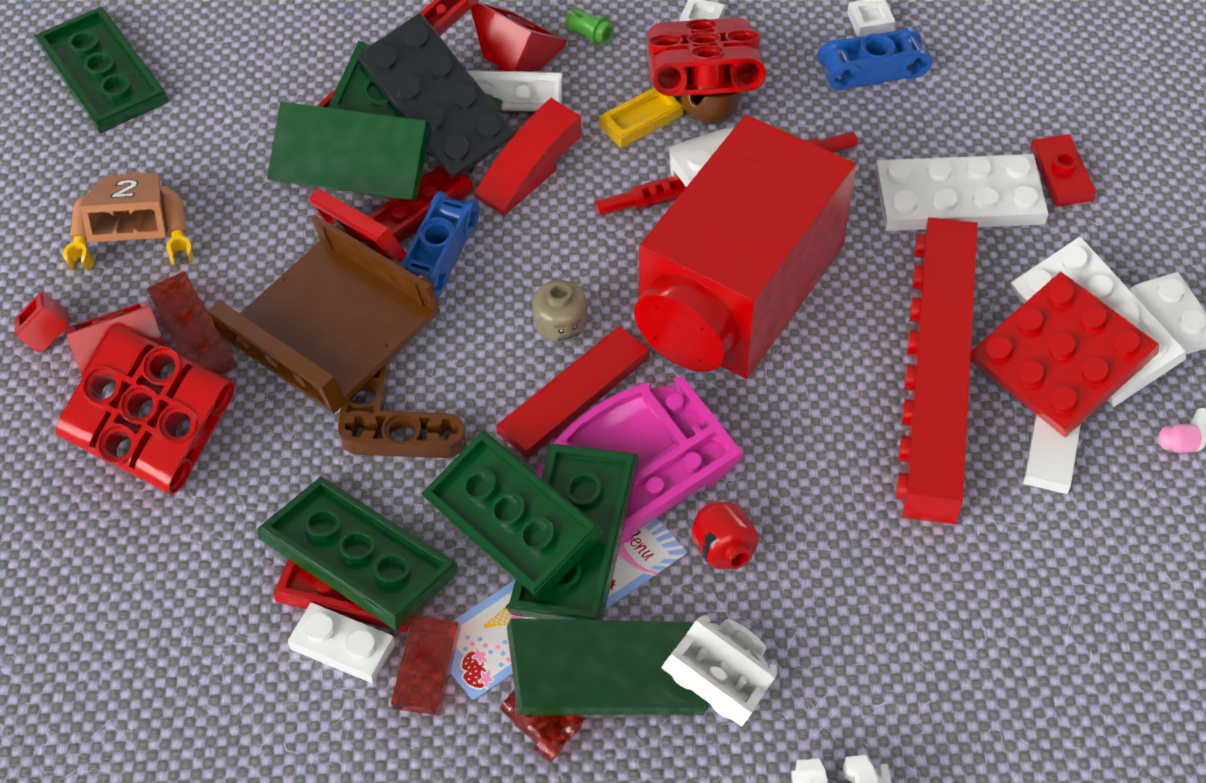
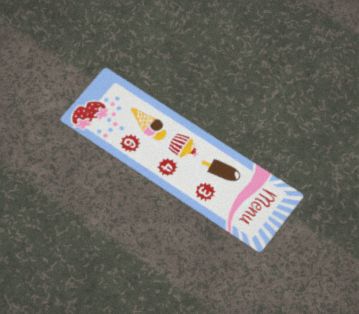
M657 518L632 534L634 539L620 545L605 610L687 554L686 549ZM515 580L425 640L427 645L472 700L477 699L512 675L507 625L510 619H536L511 615L508 606Z

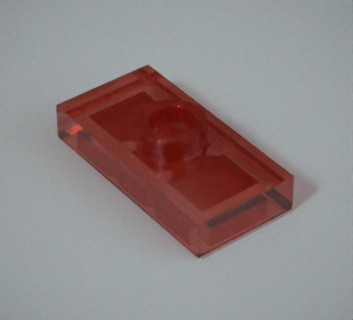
M419 616L412 617L391 699L393 709L440 716L461 630L459 622Z

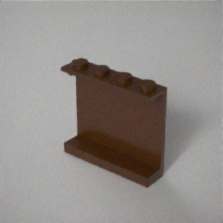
M315 215L311 219L320 241L242 312L238 313L222 301H218L208 310V313L221 338L334 414L441 311L435 297L436 289L428 278L421 274L417 276L412 274L394 257H384L376 252L373 246L366 240L360 239L358 241L348 235L339 224L335 222L330 224Z

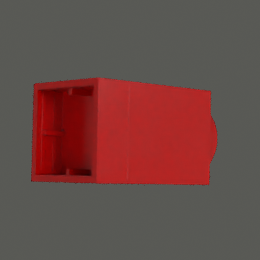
M745 114L639 245V300L634 307V317L641 334L647 342L666 359L688 370L710 372L721 366L748 379L844 247L857 163Z

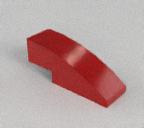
M553 98L546 101L523 124L500 152L475 190V198L503 216L507 215L556 171V159L581 138V115Z

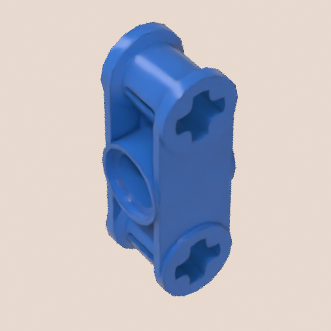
M905 28L899 31L880 34L872 33L866 36L843 40H831L825 43L817 53L818 62L828 72L829 85L837 91L864 85H878L883 82L906 78H918L926 74L933 64L932 56L928 51L923 50L921 46L920 33L914 28Z
M438 191L433 197L430 209L419 226L418 232L406 252L407 255L400 262L407 271L416 276L421 274L432 282L436 289V299L441 296L447 279L468 237L473 233L480 212L479 202L470 200L466 203L448 197L447 193Z

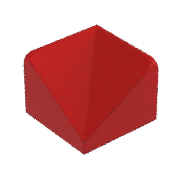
M43 291L39 292L14 318L16 337L38 353L44 352L69 326L66 309Z

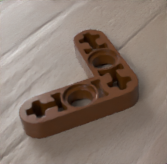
M389 362L341 407L338 422L339 437L343 448L351 454L450 458L460 454L466 445L464 423L456 415L448 413L384 411L390 372ZM362 390H370L376 394L375 398L368 403L361 404L353 400V397ZM400 427H407L414 431L413 436L406 441H396L390 437L391 433ZM357 428H365L360 437H353V434L357 432ZM378 428H382L383 439H377V436H379ZM422 429H427L428 431L426 433L427 440L425 441L422 437ZM444 431H451L452 434L449 435L448 440H440Z

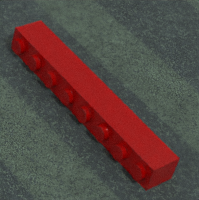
M928 217L925 234L917 233L914 257L921 258V265H914L912 289L919 290V296L912 297L909 313V322H916V331L909 330L906 355L914 356L913 365H906L904 390L911 391V400L904 399L901 415V425L909 426L908 436L901 435L898 462H906L905 473L898 472L895 499L903 500L902 518L956 525L962 506L977 222Z

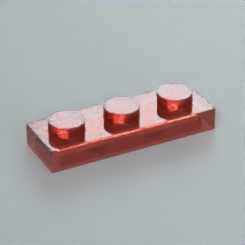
M185 271L146 288L182 356L219 375L237 367L232 354Z

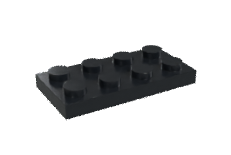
M421 12L357 54V62L402 118L425 120L431 123L426 149L451 181H454L504 146L515 135V130Z

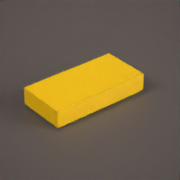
M653 87L600 115L599 126L620 148H623L683 116V106L674 96H664Z

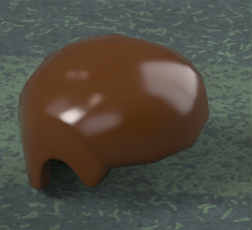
M742 92L680 96L685 112L691 118L704 124L724 123L736 113Z

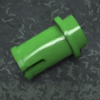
M577 7L571 9L572 13L568 12L565 19L567 30L590 38V42L597 46L600 44L605 45L611 40L614 26L607 17L601 16L598 18Z

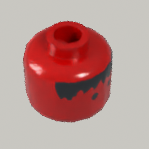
M715 501L707 504L697 513L691 528L692 540L705 561L712 568L720 570L738 569L745 566L751 560L752 554L759 543V534L745 511L738 504L732 502Z

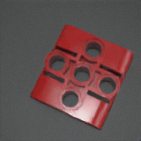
M743 18L661 22L652 26L647 33L646 42L650 79L656 91L664 96L749 92L759 88L765 81L766 71L760 53V34L754 31L750 22Z
M118 325L106 336L60 415L56 425V435L170 495H174L186 482L230 404L235 391V383L178 354L172 348L162 346L124 326ZM175 362V370L172 375L166 379H161L162 369L167 364ZM115 382L116 387L112 395L102 399V392L106 385ZM153 400L152 411L147 416L139 418L140 407L147 401ZM190 419L191 427L187 434L182 437H176L177 426L182 421ZM130 439L131 446L129 451L122 457H117V448L120 443Z

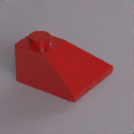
M477 2L470 9L483 58L496 64L494 71L538 72L567 43V40L511 10L482 2Z

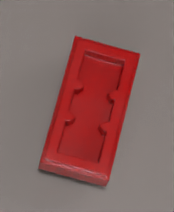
M1070 134L1033 139L1030 151L1034 154L1036 164L1055 207L1094 201L1096 195L1095 187Z

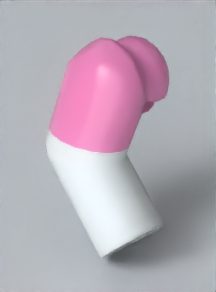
M1206 408L1197 409L1190 424H1176L1174 427H1163L1158 435L1160 446L1165 450L1173 449L1176 453L1201 451L1206 445Z

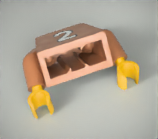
M134 171L128 175L102 177L89 193L78 198L74 203L70 238L74 239V241L64 248L63 257L72 270L75 268L76 260L81 257L82 265L86 271H89L94 265V258L86 247V241L89 243L166 238L168 234L172 237L166 244L170 263L175 265L173 256L178 251H186L189 263H192L194 257L190 240L184 236V233L187 232L183 201L171 188L161 186L159 175L155 173L144 174Z

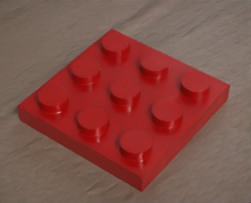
M1060 271L971 350L970 362L1066 438L1159 353V343Z

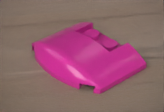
M684 377L673 378L676 386L651 388V384L648 382L624 390L604 400L573 422L553 443L635 453L638 455L639 466L620 545L634 539L632 535L634 532L704 486L708 489L712 488L743 457L741 449ZM539 464L535 473L542 478L544 469L541 464Z

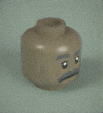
M554 280L541 285L535 292L532 300L534 327L540 336L548 341L568 342L577 338L585 330L588 321L586 295L580 286L571 281Z

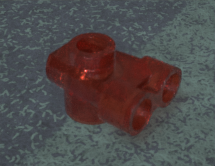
M515 689L500 707V710L514 725L535 743L533 750L549 763L553 762L586 720L582 715H518Z

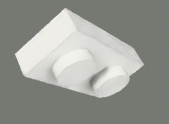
M310 603L289 637L288 644L290 649L373 684L392 652L395 641L394 636Z

